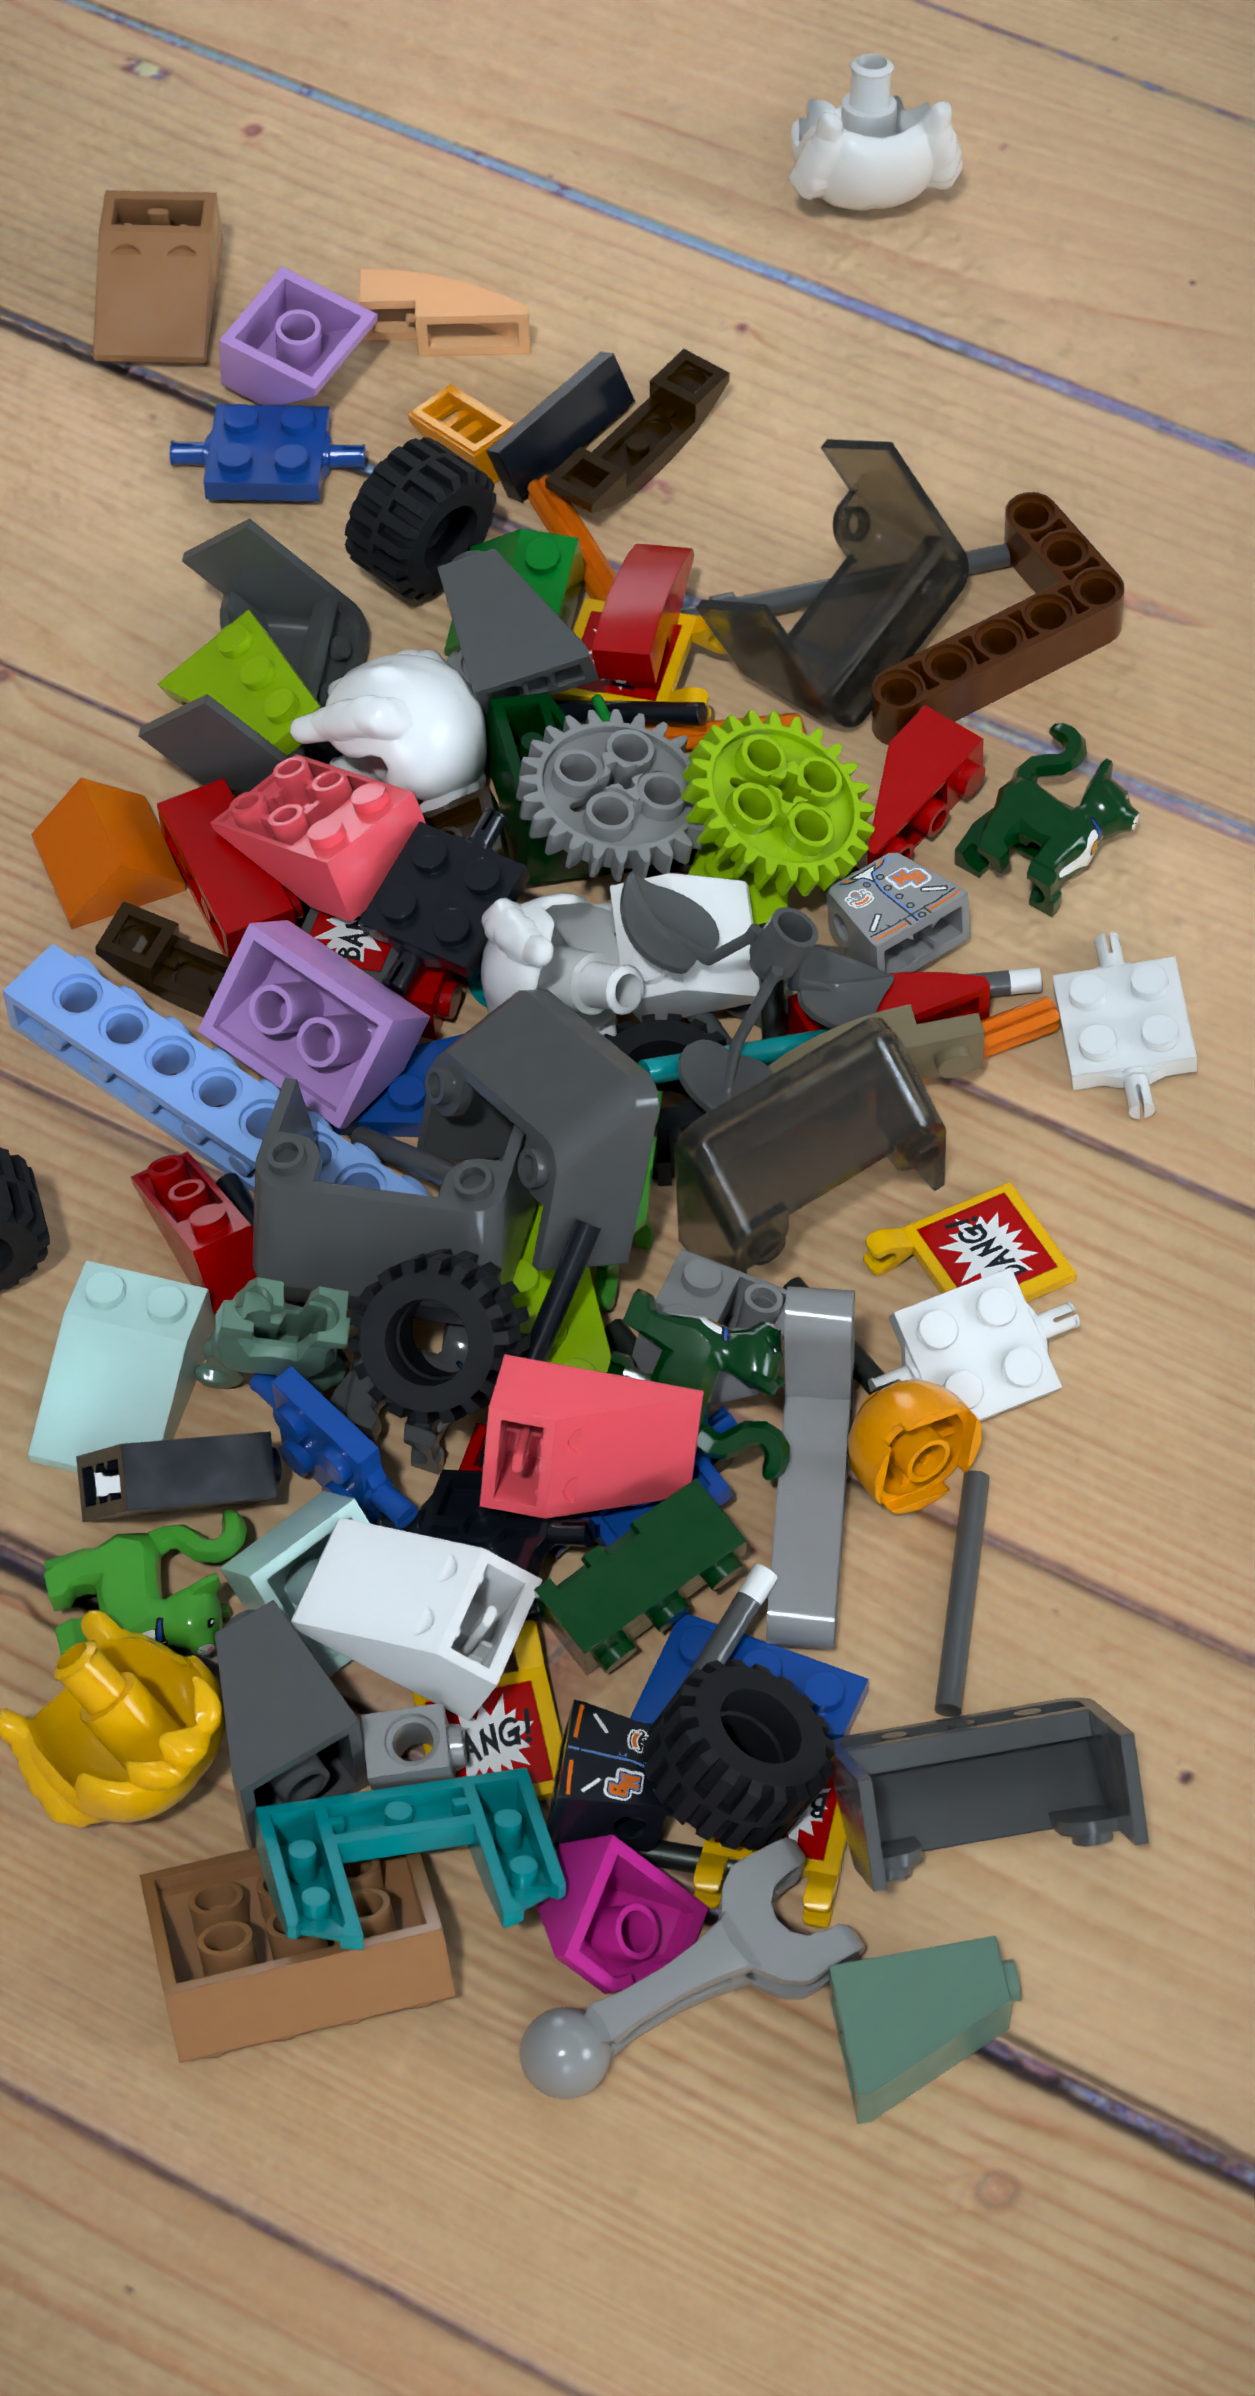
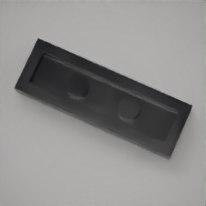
M599 352L486 450L508 498L522 500L529 494L527 488L532 480H539L545 475L552 474L580 446L583 447L635 401L614 353Z

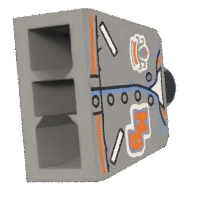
M888 853L862 869L855 865L846 878L843 880L837 878L826 893L829 931L833 940L847 957L886 973L914 972L970 939L968 892L899 853Z

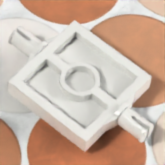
M1109 932L1111 951L1109 953L1105 933H1103L1094 940L1100 967L1052 975L1056 1007L1060 1015V1027L1073 1090L1099 1086L1125 1088L1129 1116L1133 1119H1140V1103L1138 1099L1140 1098L1144 1118H1148L1156 1110L1153 1104L1150 1084L1165 1076L1197 1071V1055L1177 961L1174 956L1136 963H1125L1120 936L1117 933Z
M1007 1268L890 1315L888 1317L901 1347L902 1367L876 1378H870L868 1380L870 1392L899 1381L911 1379L932 1382L944 1386L956 1394L981 1422L1052 1394L1062 1388L1048 1355L1047 1338L1073 1328H1078L1080 1326L1079 1316L1075 1314L1054 1322L1057 1319L1070 1315L1076 1310L1070 1301L1036 1315L1035 1311L1026 1303L1012 1268Z

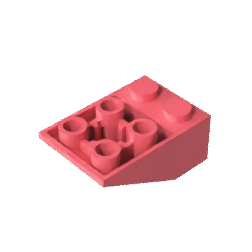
M298 754L277 764L272 774L249 792L237 796L230 803L227 810L210 822L215 832L311 908L349 922L354 921L367 909L419 821L426 824L414 792Z
M505 1354L488 1410L480 1507L547 1519L667 1499L693 1479L704 1391Z

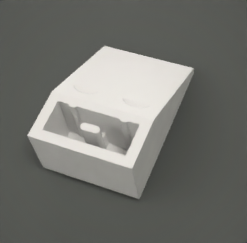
M340 1517L328 1539L290 1624L298 1632L433 1703H443L445 1709L469 1721L497 1686L534 1601V1589L541 1584L542 1579L481 1547Z

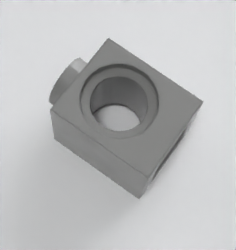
M443 1703L361 1715L367 1777L372 1790L457 1778L455 1767L467 1766V1753L462 1725L450 1726ZM423 1743L432 1746L429 1754L418 1761L401 1759L403 1752L414 1744Z

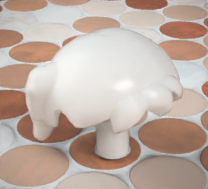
M864 54L850 62V69L852 70L850 93L846 94L842 99V106L835 109L832 103L825 100L810 99L806 103V117H800L792 124L791 141L796 164L789 175V182L800 196L808 200L822 198L835 207L850 210L887 209L918 197L926 189H948L954 184L963 170L962 148L959 144L957 133L951 124V105L946 101H940L931 106L926 101L918 107L905 110L900 97L890 95L891 75L894 71V64L891 60L878 54Z
M405 649L397 654L378 657L353 668L344 677L332 682L328 686L329 696L325 707L294 719L290 724V734L299 743L308 744L329 741L339 752L344 754L339 758H332L330 765L414 792L416 799L425 800L419 805L422 813L445 806L455 799L485 787L486 775L483 768L487 758V735L482 708L465 678L457 670L449 666L448 662L442 658L438 651L433 649Z
M572 893L542 896L523 904L516 903L507 898H501L495 901L482 915L481 923L488 941L484 948L481 962V983L488 1014L519 990L547 989L602 1035L607 1033L616 1036V1014H629L641 1002L644 992V982L641 973L634 966L628 964L620 966L611 903L591 904L584 897Z

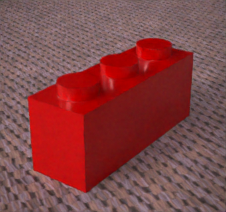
M222 778L156 804L162 835L178 870L222 954L233 958L249 923L289 920L296 925V920L303 918L304 915L300 900L285 886H282L280 882L213 830L210 822L227 810L230 803L235 799L225 779Z

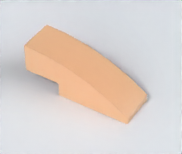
M360 269L359 305L377 314V322L363 338V341L417 340L418 356L531 354L529 309L525 304L496 291L466 281L435 274L395 269Z

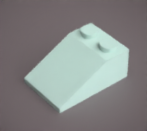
M86 1260L63 1315L28 1453L29 1461L78 1473L76 1456L118 1444L173 1440L197 1381L194 1370L197 1365L204 1363L205 1360L202 1346L212 1335L215 1328L209 1289Z

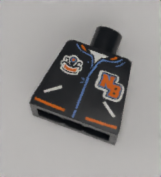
M574 1699L560 1744L547 1821V1829L552 1843L561 1844L614 1835L634 1851L648 1852L656 1848L666 1816L673 1817L674 1810L669 1804H661L654 1793L658 1786L655 1782L647 1779L644 1769L649 1759L642 1754L643 1743L649 1736L647 1731L651 1726Z

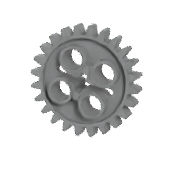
M613 709L610 722H602L594 710H588L585 725H581L576 719L568 715L565 717L562 731L550 725L547 726L543 741L532 740L528 757H523L518 778L516 799L522 801L519 816L523 820H532L529 836L531 838L548 836L545 848L547 855L555 854L561 850L568 852L565 867L569 869L577 865L581 860L588 862L589 876L593 878L600 872L602 866L610 868L614 880L620 882L624 869L632 868L635 873L644 879L647 877L650 865H653L663 874L670 872L672 859L686 865L689 862L692 848L698 850L703 848L704 844H699L696 839L705 829L703 824L686 821L685 817L695 804L681 799V793L689 784L681 778L683 771L691 762L688 759L690 753L685 754L687 736L682 735L672 740L665 737L667 723L665 722L660 723L653 730L644 728L645 718L644 714L641 713L634 718L631 724L623 723L619 709Z

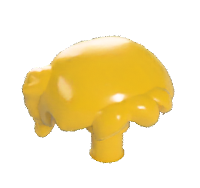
M99 1610L88 1611L83 1615L80 1623L82 1634L88 1641L77 1643L66 1650L59 1658L53 1673V1678L60 1681L66 1688L36 1714L34 1719L20 1715L8 1708L0 1710V1737L8 1743L11 1753L17 1759L18 1768L25 1779L29 1792L40 1801L42 1808L53 1822L75 1828H83L103 1821L121 1823L141 1821L170 1809L195 1787L199 1779L210 1768L218 1752L226 1727L221 1687L215 1676L200 1658L195 1655L184 1657L150 1637L119 1627L104 1612Z

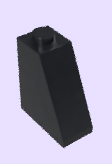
M271 1431L125 1443L76 1456L83 1522L265 1501L278 1497L276 1486L280 1483L282 1475L281 1458L278 1450L272 1447Z

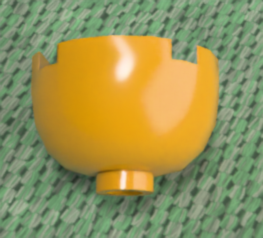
M920 1379L899 1381L872 1393L860 1406L847 1438L850 1467L867 1493L876 1502L882 1503L890 1512L903 1514L919 1511L941 1499L950 1491L943 1481L953 1473L957 1466L964 1473L971 1467L982 1442V1424L969 1410L967 1405L946 1387Z

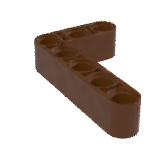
M1025 492L1009 500L1005 508L1004 543H1006L1009 549L1010 565L1036 594L879 673L872 683V731L875 737L882 743L889 745V742L924 705L956 722L1111 643L1119 636L1122 630L1124 582L1122 578L1048 496L1038 492Z

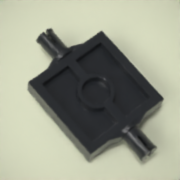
M485 808L483 815L469 837L452 835L419 821L358 923L364 934L391 945L399 954L385 978L382 979V984L393 992L396 991L398 995L404 996L406 994V990L421 966L445 968L470 979L482 960L483 951L488 941L481 923L482 915L498 899L507 898L516 902L529 881L530 875L526 865L497 854L492 849L504 826L508 823V819L496 810L494 812L492 808Z
M442 1470L432 1495L418 1510L414 1520L402 1529H398L383 1512L379 1513L381 1517L377 1519V1525L484 1548L537 1577L545 1557L556 1545L590 1548L593 1545L592 1540H595V1524L590 1518L564 1519L559 1516L544 1519L480 1507L483 1471Z

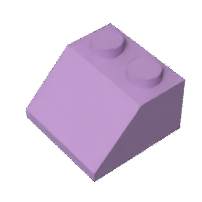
M281 266L220 338L221 385L261 405L281 406L315 397L375 325L377 314Z

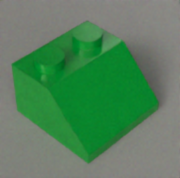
M521 528L470 547V551L479 550L483 552L495 548L571 629L585 574L578 537ZM453 620L451 621L444 648L445 656H449L453 651L459 652L461 650Z

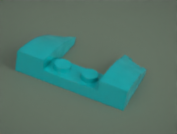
M527 1768L255 1807L256 1850L275 1911L288 1939L297 1940L300 1935L340 1941V1948L364 1950L362 1929L343 1867L344 1863L468 1845L484 1889L503 1928L513 1926L524 1920V1911L546 1898L551 1897L559 1900L566 1896V1882Z

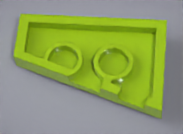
M249 609L231 624L224 627L218 635L157 684L168 697L181 704L183 702L188 704L208 694L287 756L302 745V743L293 739L290 734V724L294 719L322 708L271 636Z

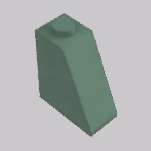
M996 1935L829 1966V1998L857 2124L872 2122L1009 2030L1011 2003L1021 2001V1991L1014 1960H1001Z

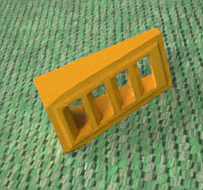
M449 384L407 414L410 423L425 437L439 442L487 474V477L492 479L494 484L500 481L486 450L515 426V423L452 384ZM456 410L458 411V413L453 415L451 418L441 423L443 419L454 413Z

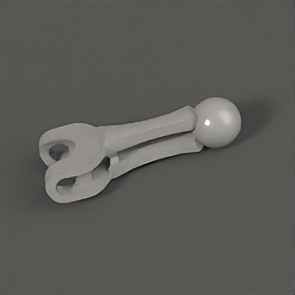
M791 1838L780 1839L743 1858L732 1866L722 1888L718 1921L695 1944L667 1965L623 1991L589 2004L586 2012L572 2007H559L550 2009L536 2017L525 2030L521 2040V2067L529 2082L547 2096L558 2099H572L583 2096L602 2081L613 2057L635 2039L676 2014L713 1997L747 1987H752L778 1999L803 2000L829 1984L830 1965L858 1961L864 1952L865 1945L855 1930L848 1925L837 1924L827 1930L804 1935L789 1931L776 1919L772 1903L783 1892L798 1882L803 1872L806 1857L796 1840Z

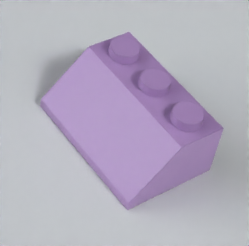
M289 920L249 923L197 1031L279 1088L282 1087L285 1078L297 1079L306 1107L318 1113L338 1129H345L404 1071L430 1016Z

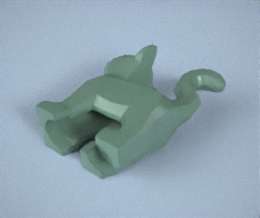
M261 1277L250 1280L242 1290L236 1293L233 1300H223L215 1314L214 1332L202 1346L203 1355L207 1362L199 1364L195 1368L196 1380L205 1386L216 1389L238 1386L248 1373L279 1376L292 1366L320 1393L340 1384L345 1375V1362L337 1354V1349L347 1348L351 1318H347L349 1292L319 1286L310 1293L308 1301L302 1308L284 1303V1282Z

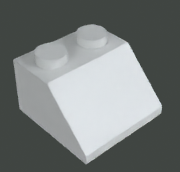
M674 873L644 878L650 883L683 894L702 906L715 920L719 931V943L716 949L743 935L750 925L754 924L749 887L746 881ZM624 883L610 886L620 966L626 964L634 966L641 973L644 982L641 1002L632 1011L640 1022L642 1015L655 1014V1020H667L668 1013L680 1014L683 1018L751 1004L762 982L761 978L750 967V944L710 966L696 960L693 967L687 973L677 974L664 970L645 959L629 941L620 913V898Z

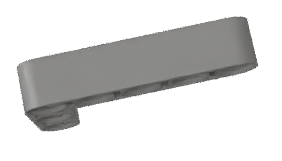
M787 1287L784 1322L785 1400L782 1433L790 1445V1461L784 1474L778 1478L771 1571L777 1575L778 1579L768 1596L766 1643L779 1647L834 1650L849 1459L847 1438L851 1430L854 1388L855 1290Z

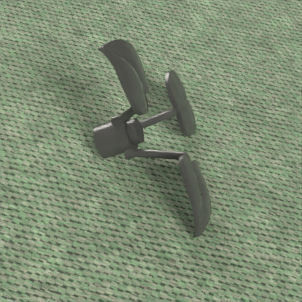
M633 870L625 879L620 898L622 924L633 947L652 964L672 973L683 974L693 967L696 960L710 966L747 945H751L749 950L750 967L764 981L735 1033L729 1050L711 1040H697L685 1047L677 1063L679 1080L688 1095L711 1116L720 1121H726L732 1127L739 1129L755 1127L767 1117L776 1101V1082L770 1068L760 1060L740 1055L746 1038L777 982L787 979V988L792 991H798V1002L801 1009L810 1018L830 1029L875 1013L882 998L893 983L894 975L852 958L813 947L818 940L817 927L806 914L790 907L779 908L773 913L763 929L757 924H751L743 935L716 949L719 943V931L715 920L702 906L683 894L646 881Z

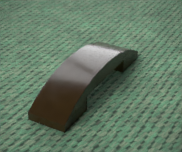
M686 349L681 350L650 380V397L592 452L580 446L545 479V488L590 513L603 511L624 501L653 479L686 445L720 398L729 383L730 373Z
M125 901L119 907L95 947L96 954L129 979L161 998L203 1018L232 958L180 938L179 923Z

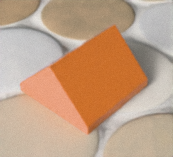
M81 777L32 833L34 845L71 930L115 915L123 901L140 907L186 891L183 878L144 795Z

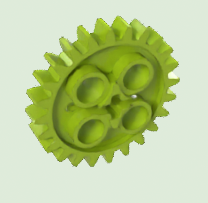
M749 710L741 722L731 714L720 727L713 725L703 739L698 742L688 756L691 762L681 778L689 783L681 793V799L695 804L685 817L686 821L703 824L705 827L696 839L699 844L715 842L719 849L714 854L712 860L715 863L722 862L727 858L734 861L733 877L736 879L741 877L747 870L754 873V884L758 890H761L769 879L774 880L780 896H785L794 883L803 896H808L816 885L826 891L837 878L840 880L846 878L869 847L865 842L875 829L866 822L875 811V806L860 801L870 787L867 783L853 782L850 778L859 767L856 762L841 764L837 757L843 746L840 743L828 748L821 744L823 730L821 728H817L809 736L802 733L800 717L796 716L790 725L786 727L782 726L781 719L777 711L774 710L771 711L763 723L754 710Z

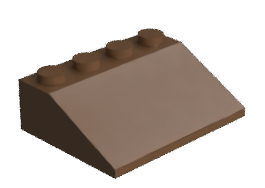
M256 1847L139 1875L179 2062L182 2063L198 2058H215L231 2050L269 2041H285L298 2034L339 2024L351 2025L368 2017L405 2008H421L434 2001L455 1997L456 1993L444 1932L421 1853L417 1852L343 1864L363 1933L364 1950L340 1948V1941L300 1935L297 1940L288 1939L275 1911Z

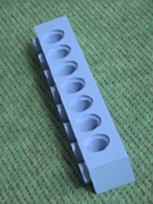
M55 944L47 948L2 991L11 1028L225 1174L236 1173L243 1185L254 1193L256 1157L263 1140L261 1138L265 1135L280 1090L273 1083L266 1079L257 1081L241 1070L234 1059L224 1050L217 1047L208 1048L193 1038L189 1030L179 1020L171 1016L163 1018L147 1007L134 990L124 985L117 987L102 977L88 959L81 955L73 957ZM308 1111L317 1139L315 1144L322 1158V1170L318 1181L430 1196L424 1186L415 1178L409 1175L399 1176L381 1164L376 1154L367 1146L358 1142L351 1144L336 1134L322 1116L314 1111Z

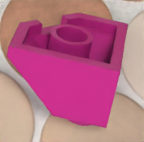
M607 1835L561 1843L559 1845L556 1856L566 1882V1896L559 1900L548 1897L537 1903L536 1906L555 1958L602 1993H614L630 1987L661 1969L695 1944L709 1907L616 1836Z

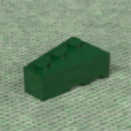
M549 693L489 699L485 724L487 765L502 814L508 819L506 828L516 861L526 865L530 879L527 884L590 877L588 862L581 860L570 869L565 867L568 852L565 850L547 855L545 848L548 836L531 838L529 832L532 820H523L519 816L522 801L516 799V792L523 757H528L530 744L533 739L543 741L547 726L550 725L560 731L563 730L566 715ZM602 866L596 876L612 874L611 869ZM624 869V873L631 872L633 869Z
M697 1478L630 1524L631 1529L607 1548L603 1549L599 1544L583 1555L581 1560L585 1565L556 1586L551 1578H549L534 1589L537 1613L586 1676L599 1666L605 1673H609L617 1668L637 1650L632 1641L652 1625L655 1626L658 1632L664 1631L689 1611L691 1607L686 1601L687 1598L706 1584L712 1591L717 1590L743 1569L744 1565L739 1558L746 1554L747 1541Z

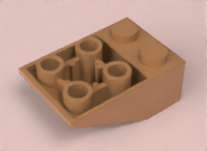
M105 190L98 241L93 344L94 361L206 363L223 246L217 192Z

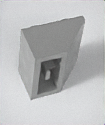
M681 1248L655 1300L659 1310L670 1314L706 1316L733 1331L749 1329L759 1322L765 1321L774 1324L781 1330V1343L784 1339L787 1289ZM641 1333L637 1336L632 1354L634 1366L645 1373H653L662 1349ZM724 1371L720 1373L716 1383L711 1405L757 1395L759 1391L749 1389L730 1373Z

